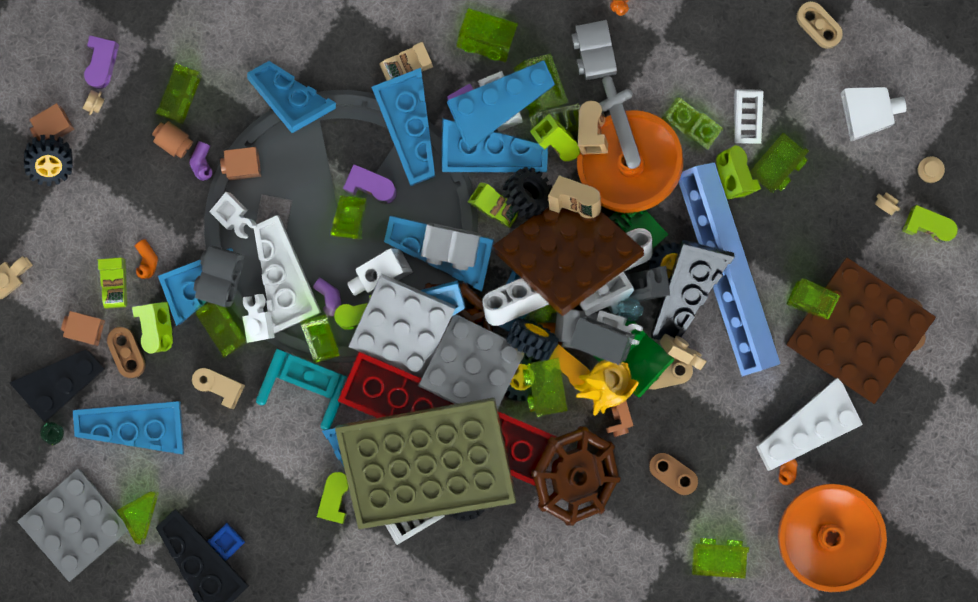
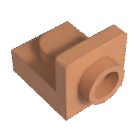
M627 401L611 407L614 420L619 419L620 424L605 429L607 433L613 432L614 437L629 433L628 428L633 426Z

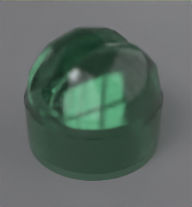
M47 422L41 427L40 436L46 443L56 445L62 440L64 430L54 422Z

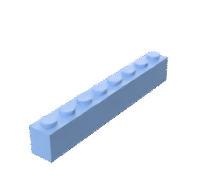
M715 162L687 169L682 172L679 185L698 243L733 252L735 255L731 264H728L723 271V276L719 282L713 286V290L741 376L780 365L781 363Z

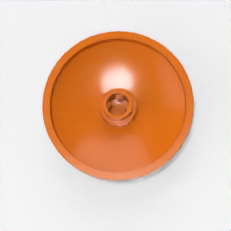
M628 110L625 112L641 158L640 165L637 168L630 169L626 164L611 115L605 117V123L601 127V134H605L608 142V153L582 155L580 151V154L577 156V170L581 183L594 187L600 192L601 206L622 213L644 211L665 200L680 180L684 161L678 136L667 122L648 112Z
M839 484L818 485L800 493L784 511L778 529L779 550L789 571L802 583L825 592L847 591L866 582L880 566L887 544L885 523L876 505L860 491Z

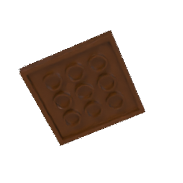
M548 207L541 214L534 215L492 246L493 252L561 316L567 314L644 256V249L602 212L598 216L589 219L582 217L579 212L562 208L558 213L549 210Z
M846 257L793 332L786 345L875 404L933 323L936 316Z

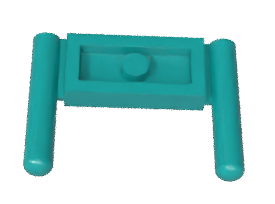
M276 349L256 398V403L262 406L266 404L277 377L330 398L331 400L320 425L323 430L330 429L341 403L338 402V399L348 377Z

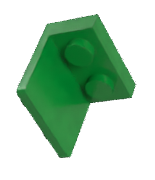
M629 317L626 320L625 326L637 323ZM634 329L631 334L635 335L634 340L640 342L638 345L631 344L628 356L622 362L628 363L631 379L637 380L639 383L633 392L639 398L672 364L674 358L668 355L644 331ZM593 356L598 362L604 361V359Z

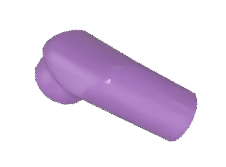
M198 141L189 163L199 180H207L212 176V169L205 159L210 146L201 141Z
M319 277L313 289L324 295V313L328 316H334L336 309L342 305L340 292L337 288Z

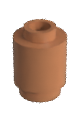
M170 121L165 124L161 122L152 134L155 137L153 142L173 157L178 156L181 159L186 154V150H189L193 144V141L189 139V135Z

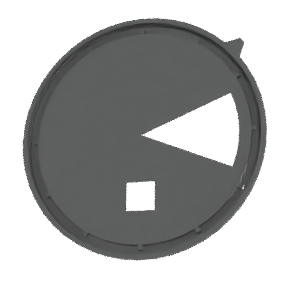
M328 90L317 92V94L326 100L329 98L336 102V109L294 133L290 132L271 109L251 123L237 137L228 150L256 147L259 151L262 177L229 180L226 174H222L221 164H219L211 182L206 201L204 237L206 250L209 246H217L224 249L232 248L233 252L245 255L236 295L232 306H230L243 321L242 316L249 315L248 310L243 305V297L252 296L253 304L255 305V295L263 294L267 301L254 228H250L246 224L244 232L249 237L247 239L240 238L236 235L234 228L232 230L226 229L209 211L225 192H229L248 210L244 217L252 219L256 223L261 194L292 200L286 232L322 313L274 334L275 338L266 339V341L282 350L313 360L355 362L359 351L350 348L349 343L356 329H342L336 323L334 316H328L324 313V295L313 289L318 278H322L339 290L342 305L356 306L369 302V295H372V293H368L365 290L354 296L347 282L358 276L355 269L390 248L397 249L384 242L391 215L427 224L435 223L478 233L477 208L468 203L474 191L467 172L441 171L442 133L428 121L435 177L410 186L394 145L376 174L392 181L397 191L396 198L391 203L382 204L374 196L363 192L341 225L320 120L348 118L375 123L387 128V125L373 93L355 90ZM402 251L413 273L398 281L418 290H423L426 287L425 284L429 282L431 284H446L458 280L452 277V275L436 269L428 263ZM375 271L374 274H373L374 280L377 279V272H376V271ZM266 303L263 308L264 312H268Z

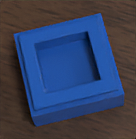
M228 523L207 541L225 561L245 543Z

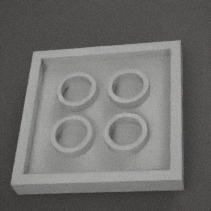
M381 274L349 343V347L422 378L453 315L455 305Z
M455 314L419 383V387L453 404L495 397L498 409L525 353L517 351L518 349L513 348L505 338Z
M80 468L17 521L69 582L131 529Z

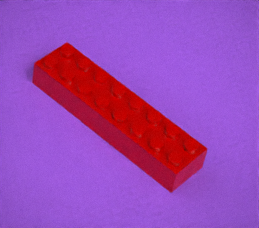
M361 352L357 355L338 399V402L375 418L454 405L419 387L422 378ZM498 412L511 476L535 486L534 476H531V472L536 468L548 445L547 440L550 437L556 438L557 436Z

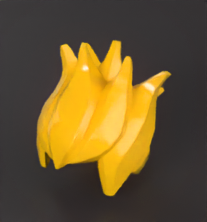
M604 360L595 365L590 374L580 375L579 378L585 381V383L575 385L574 388L581 391V393L576 394L577 398L593 399V415H597L600 410L604 414L607 408L625 402L639 383L637 380L631 379L628 363L622 362L621 365H617Z

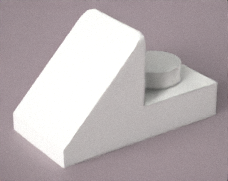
M621 272L581 302L580 306L586 316L606 307L609 308L612 314L616 315L632 294L634 288L625 273Z

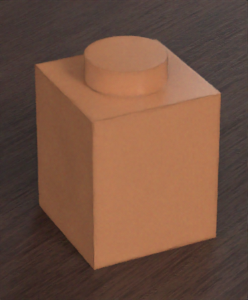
M57 103L29 119L33 125L30 131L34 138L36 137L39 141L41 140L40 135H45L46 139H50V135H55V140H57L59 137H63L75 130L64 110Z
M256 147L224 151V158H220L222 174H226L229 180L262 177L259 151Z
M70 311L69 316H65L62 322L61 330L64 331L63 337L98 346L105 320Z

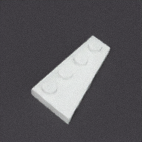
M276 215L257 224V227L254 228L258 257L261 262V275L263 285L265 286L267 310L271 313L275 334L322 312L280 216Z
M837 378L815 395L803 408L793 414L783 425L772 432L756 448L767 470L770 471L863 424L843 383Z

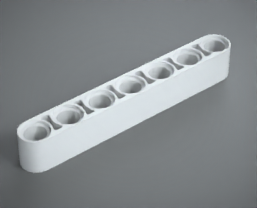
M638 228L626 233L637 244L642 245L644 256L624 271L651 259L653 254L652 236L648 230ZM522 278L488 292L482 301L486 321L495 326L505 324L549 304Z

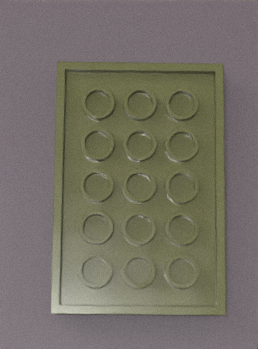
M495 397L340 424L335 427L358 529L516 503L517 499Z

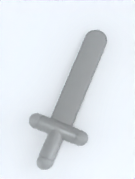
M604 76L602 83L607 99L599 104L603 112L610 111L626 164L630 169H635L640 165L641 158L623 106V102L632 98L633 92L630 89H625L617 93L612 77Z

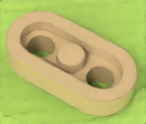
M806 2L800 7L797 12V21L819 46L830 49L841 41L843 32L840 25L821 5L816 2ZM807 12L813 13L814 20H807L805 14ZM825 31L832 33L833 37L831 40L824 38L823 33Z
M674 358L672 364L648 389H659L687 382L693 374L692 365ZM678 365L684 368V374L681 376L675 373V368Z

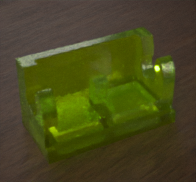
M175 64L156 115L184 124L202 75L198 71Z
M207 303L196 311V316L201 321L223 358L247 344L246 337L226 307Z

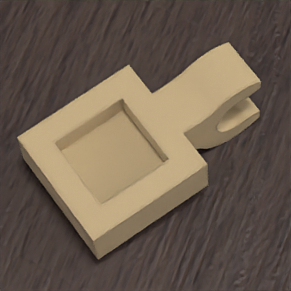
M22 256L12 266L7 262L0 265V299L5 298L23 284L19 276L33 266L27 257L24 258Z

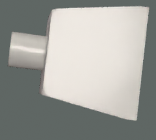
M886 87L846 88L841 92L850 141H855L891 127L894 124L893 114L906 112L904 97L890 99Z
M390 248L355 269L358 276L348 281L347 284L354 296L365 290L368 293H373L381 274L398 281L413 273L402 251ZM375 271L377 272L376 280H374L373 274Z

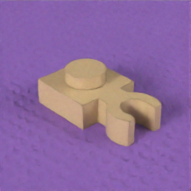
M665 334L659 342L668 355L686 364L690 363L699 370L707 362L701 358V353L688 348V342L679 336L673 338Z

